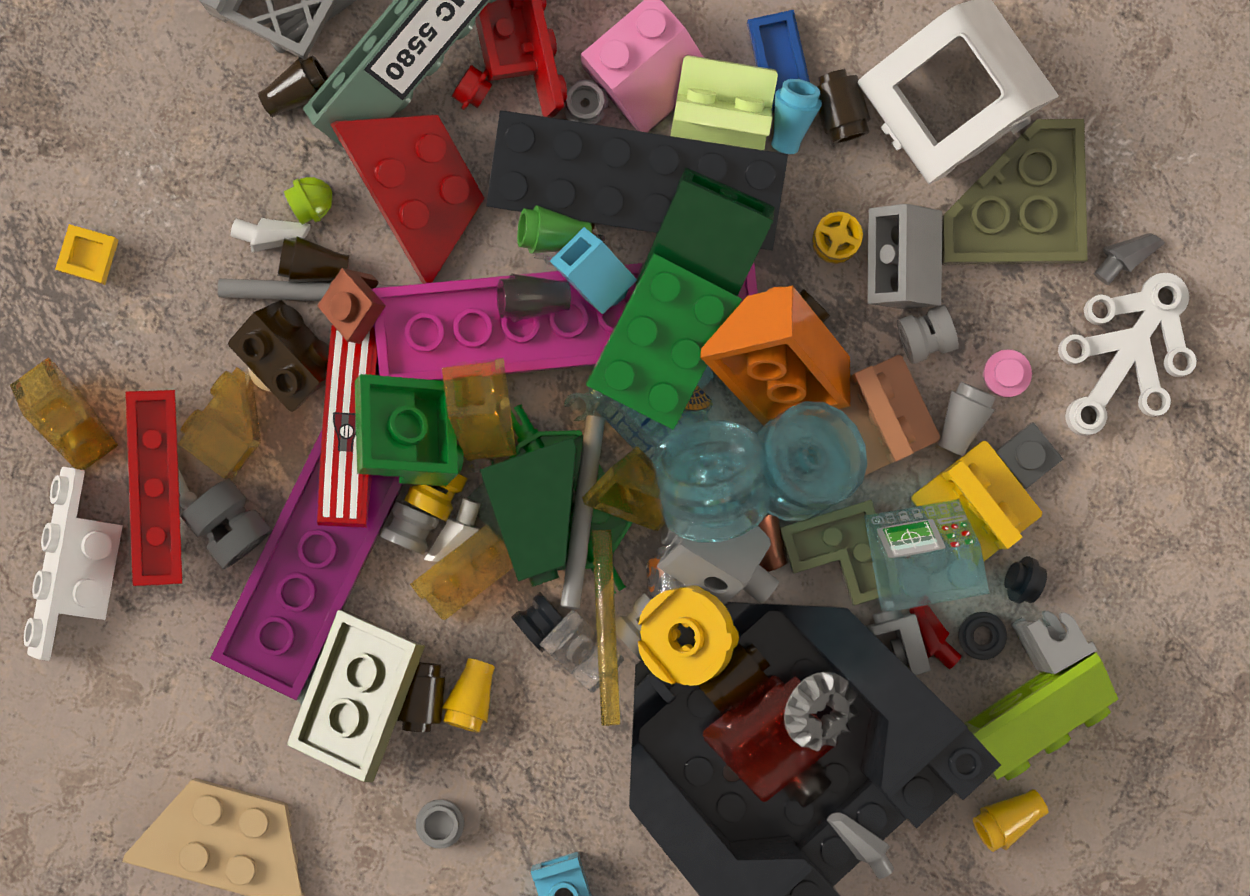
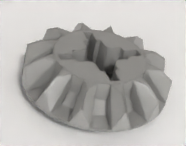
M820 672L807 677L798 684L788 699L784 714L786 730L796 743L802 747L819 751L823 745L836 746L837 737L841 733H851L848 722L851 717L859 714L853 705L858 695L849 686L848 681L832 672ZM826 705L833 709L830 714L823 715L821 721L810 715L824 710Z

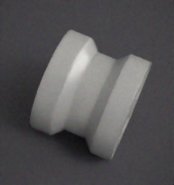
M396 501L392 508L394 514L393 521L390 526L383 529L380 537L425 555L428 548L426 538L429 531L436 529L439 519Z

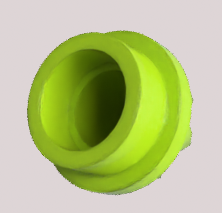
M315 177L295 179L293 181L294 186L284 191V195L295 216L302 225L311 220H314L315 223L321 221V218L332 207L331 187L323 180Z

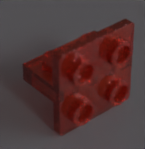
M777 676L771 677L738 707L730 709L703 731L704 740L763 802L772 798L835 747L823 745L819 751H815L811 748L800 746L789 736L785 726L784 714L791 693L801 683L796 676L786 684ZM810 714L820 720L815 714Z

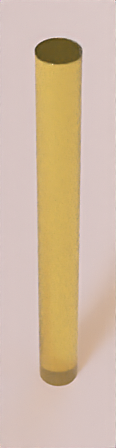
M592 530L601 725H620L611 530Z

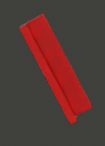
M175 390L126 391L133 586L183 584Z

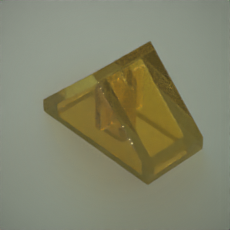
M638 446L614 464L582 497L584 505L654 531H658L687 503L685 494Z

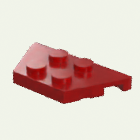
M439 115L385 117L333 122L330 124L419 279L423 284L433 282L485 198Z

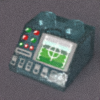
M959 499L864 516L881 611H896L990 594L981 545Z

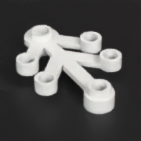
M1159 273L1150 277L1144 283L1141 292L1114 298L1106 295H1097L1086 302L1084 315L1094 325L1105 324L1115 315L1143 312L1133 328L1086 338L1081 335H1070L1059 344L1058 353L1060 358L1065 363L1071 365L1083 362L1089 356L1117 351L1089 396L1079 398L1068 406L1065 418L1071 431L1078 435L1087 436L1099 432L1105 426L1107 421L1105 407L1133 363L1135 364L1141 392L1138 399L1140 410L1145 415L1151 417L1167 412L1171 404V398L1168 392L1160 387L1150 337L1160 323L1168 352L1164 358V367L1170 375L1182 377L1190 374L1195 369L1196 356L1192 350L1186 348L1179 317L1189 302L1188 288L1181 278L1171 273ZM1161 288H1167L1172 292L1173 300L1170 305L1160 302L1158 292ZM1095 302H1102L1106 305L1108 312L1105 318H1097L1093 314L1092 306ZM1070 341L1080 344L1082 353L1079 358H1072L1068 355L1066 347ZM1177 353L1183 354L1187 359V367L1184 371L1176 369L1173 365V357ZM1151 393L1158 394L1162 400L1161 408L1157 411L1150 409L1147 404V398ZM1084 407H1091L1096 412V420L1093 424H1086L1081 419V411Z

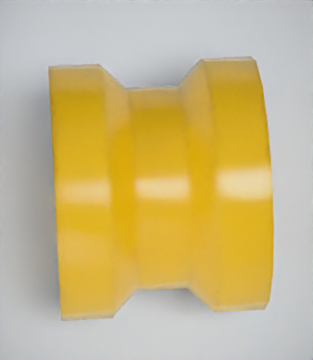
M840 211L829 213L821 219L813 232V249L818 257L827 263H844L852 258L861 246L863 238L862 227L857 219L849 213Z

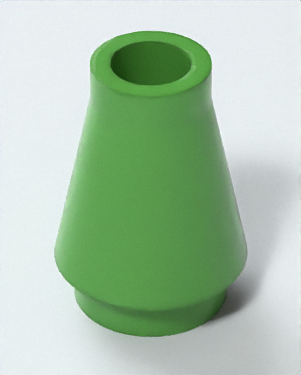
M536 205L533 210H522L518 223L517 243L521 248H528L530 254L558 252L583 227L592 233V226L590 222L579 221Z

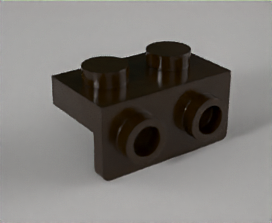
M283 300L253 312L228 341L229 347L291 412L298 409L313 392L326 386L329 345L319 340L304 324L300 313L293 307L286 305Z

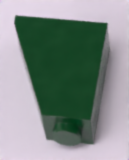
M573 437L480 469L517 580L522 581L529 578L531 587L559 578L557 568L566 565L577 448Z

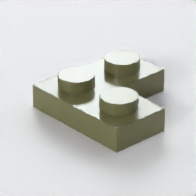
M872 499L780 527L782 541L793 574L839 560L852 605L855 606L900 592L891 560L877 531L880 525L873 524L871 520L877 516ZM878 518L873 519L874 523H878Z

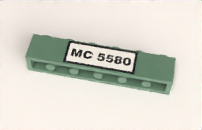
M394 0L303 107V110L316 128L343 147L330 124L340 120L392 117L395 112L402 111L410 103L415 88L426 76H431L440 68L444 60V54L456 40H460L469 34L475 24L477 15L488 3L496 0Z

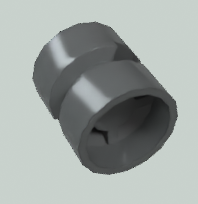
M227 478L210 488L187 507L181 515L183 521L196 537H207L209 542L206 549L222 569H226L238 562L262 543L272 532L270 526L257 510H246L247 498L231 478ZM229 523L233 530H227L225 525Z

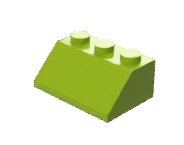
M1093 652L1056 674L1040 672L964 724L1001 764L990 776L996 780L1004 776L1009 781L1025 772L1031 766L1028 759L1043 749L1046 754H1050L1067 744L1071 740L1068 733L1082 723L1086 727H1091L1102 721L1111 713L1108 706L1119 699L1101 658L1097 652Z

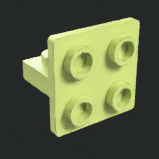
M686 55L682 64L670 136L764 150L773 118L772 105L778 78L777 71L763 67Z

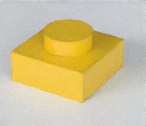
M69 224L55 270L105 285L119 240L109 235Z

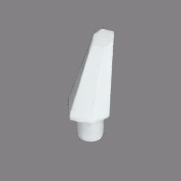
M261 218L258 225L235 219L231 228V237L250 242L251 252H259L283 246L284 238L296 240V237L299 236L305 239L310 230V224L305 223L302 225L298 222Z
M463 498L457 518L447 519L446 525L424 560L441 563L478 534L481 528L474 524L481 503Z

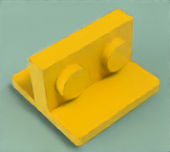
M987 441L978 443L964 456L960 457L911 496V501L920 510L925 519L934 520L943 542L966 571L974 570L998 550L1009 549L1023 538L1020 533L1042 517L1043 514L1038 505ZM953 502H959L963 511L956 510L958 512H955L953 506L959 505ZM946 504L947 509L940 511L938 505ZM932 506L934 512H928L927 514L925 507ZM957 514L958 516L961 514L965 515L967 518L963 521L939 524L937 519L957 516ZM963 517L942 520L941 522L962 519ZM961 523H966L967 526H966V527H961L960 524H961ZM956 524L958 528L953 529L951 525ZM943 526H948L949 529H948V530H943L942 527H943ZM969 531L971 535L962 536L961 532ZM954 533L956 537L948 539L946 534ZM973 539L974 543L966 544L964 540ZM959 542L960 546L951 547L950 543Z

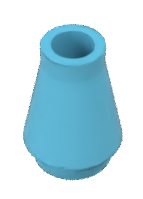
M788 79L783 82L782 88L775 92L774 135L771 145L781 153L795 154L799 151L804 136L822 106V102L819 99L820 90L812 83L800 79Z

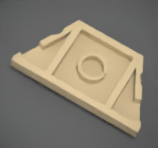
M197 778L192 779L125 853L122 861L245 896H305V893H302L297 867L299 862L296 846L292 841L290 831L292 825L288 804Z

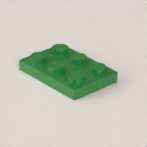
M653 253L586 382V386L674 430L707 367V364L701 358V348L739 306L742 298Z

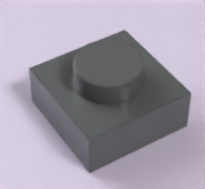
M1034 422L1029 423L995 451L1024 489L1030 487L1063 460Z

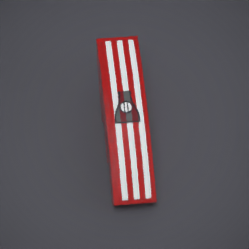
M331 325L319 470L317 524L320 526L367 528L372 475L357 474L355 380L360 374L377 375L378 373L375 327L370 329L361 344L347 342L334 325Z

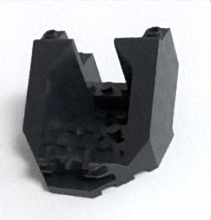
M727 602L724 606L730 613L733 625L738 631V642L745 649L752 643L771 665L764 671L769 680L744 701L745 706L739 713H731L727 709L721 713L698 685L670 684L656 677L643 660L635 664L629 808L699 896H840L834 885L861 860L856 858L827 821L831 814L838 812L845 814L884 840L905 820L909 821L917 829L953 794L964 800L1001 766L967 726L848 608ZM680 623L677 627L681 632V636L677 639L678 643L681 646L691 644L694 647L696 642L694 630L690 626L686 628ZM832 672L846 679L849 686L857 693L858 696L854 700L853 705L859 714L850 718L848 727L851 733H841L837 737L836 746L823 745L819 751H815L811 748L800 746L789 736L784 720L785 708L791 693L804 679L816 673ZM826 705L824 710L810 715L821 721L822 716L830 714L833 709ZM764 731H772L777 736V743L771 749H764L759 745V736ZM730 763L738 764L741 767L742 774L736 781H728L723 776L724 767ZM798 766H803L809 771V779L802 785L795 784L791 779L793 769Z

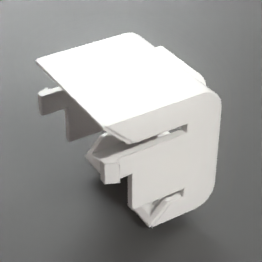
M971 0L950 8L877 64L857 82L885 121L881 128L886 135H891L894 140L892 142L896 150L904 148L928 184L946 177L958 164L975 157L1006 133L1011 131L1013 135L1031 123L1030 115L1059 97L992 0ZM961 36L999 87L1001 96L941 142L937 143L897 85Z

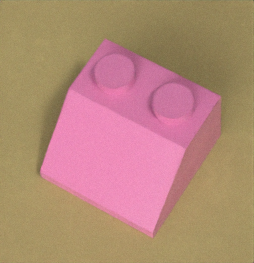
M643 0L581 53V63L583 69L600 88L605 90L609 99L636 130L649 133L675 110L684 57L686 55L703 57L686 28L661 0Z

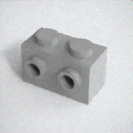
M912 204L869 208L868 304L898 309L941 306L942 211Z

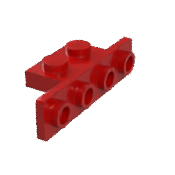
M496 0L488 3L475 18L485 68L488 70V81L533 75L543 117L554 118L564 108V102L567 99V86L563 75L557 73L554 57L557 52V43L553 30L547 28L543 12L546 9V0Z

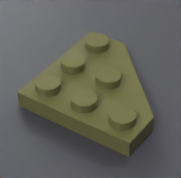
M1037 119L942 216V265L1085 263L1088 261L1084 119Z

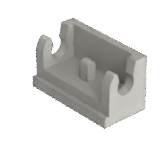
M1043 611V618L1049 624L1047 626L1038 619L1034 622H1027L1022 617L1011 623L1035 669L1056 674L1097 651L1093 641L1085 639L1074 618L1064 612L1059 613V621L1053 613ZM1061 623H1063V624L1065 625V627H1066V629H1067V633L1065 632V630H1064V628L1062 627Z

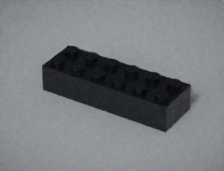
M500 110L486 207L522 212L523 209L533 210L538 205L579 221L658 233L674 198L685 168H688L774 206V220L760 248L773 251L788 154Z

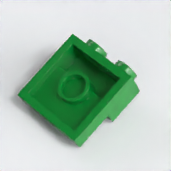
M360 374L355 380L357 474L398 476L399 483L447 486L461 472L464 458L462 446L457 445L456 428L460 424L462 408L460 400L455 399L454 382Z

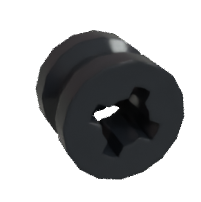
M541 592L533 598L532 606L526 611H517L511 617L540 652H544L550 646V639L557 633L564 634L571 628L569 623Z

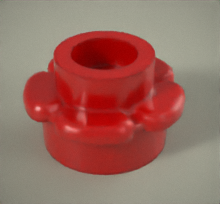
M470 65L456 86L451 97L462 104V110H465L469 104L478 108L492 86V83L486 80L488 75L487 69L482 72L473 65Z

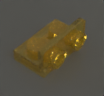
M487 524L410 583V585L421 600L426 599L442 620H446L513 569V565L505 543L492 526Z

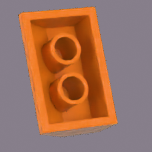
M793 285L773 287L766 292L747 296L701 348L702 360L762 425L851 406L850 356Z

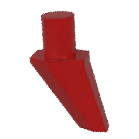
M920 594L911 604L910 614L916 615L927 657L929 658L934 655L950 670L958 663L962 655L946 641L950 633L945 629Z

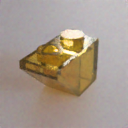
M49 357L10 385L22 415L73 468L86 470L118 446L114 437L77 386Z
M504 358L461 362L443 367L442 374L448 418L466 459L475 460L515 455L516 449Z
M238 367L235 368L232 374L229 371H225L216 380L210 390V394L214 397L203 411L196 409L186 419L180 429L184 436L178 443L223 479L231 478V480L234 479L261 443L253 381L246 371Z

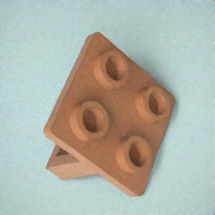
M896 355L875 366L871 365L850 376L851 406L823 412L851 474L856 479L903 459L940 440V434L901 355Z

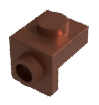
M342 268L331 282L329 289L317 307L347 342L361 344L386 305L372 290L379 283L373 275Z

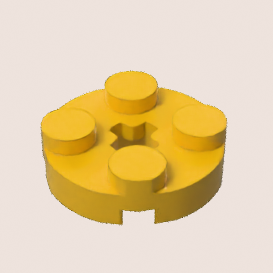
M696 585L673 588L656 595L643 609L638 625L642 624L640 631L641 640L638 641L642 660L656 677L670 684L679 683L693 686L713 679L726 668L732 657L733 649L737 646L739 640L738 631L733 625V620L724 604L716 596ZM680 623L684 627L690 626L694 630V639L696 641L694 647L691 644L681 646L678 643L677 639L681 636V632L677 627Z

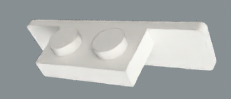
M62 467L60 476H55L51 485L50 501L55 505L52 521L45 525L41 539L42 550L46 552L43 569L36 573L33 582V598L37 599L34 618L28 619L24 630V645L28 647L27 654L39 660L49 661L51 658L59 614L106 619L123 525L76 518L85 474L84 470Z

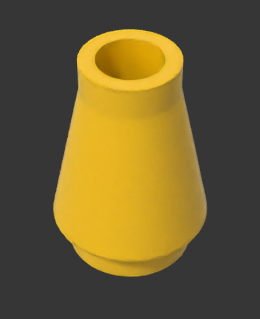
M467 659L463 672L442 707L446 711L443 719L444 723L467 731L480 733L482 723H488L492 675L495 666L476 659Z
M1031 789L1025 794L981 807V814L973 818V824L979 837L992 852L999 848L1007 850L1040 818L1046 816L1049 811L1041 795L1035 789Z

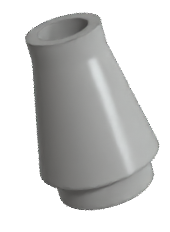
M960 382L957 391H951L942 436L938 445L953 453L964 456L969 445L994 413L995 409L991 407L996 397L969 384Z

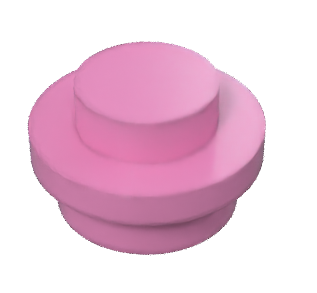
M1001 350L987 360L983 370V377L986 386L991 392L1000 397L1009 398L1017 396L1027 389L1031 382L1032 369L1029 361L1023 354L1015 350Z

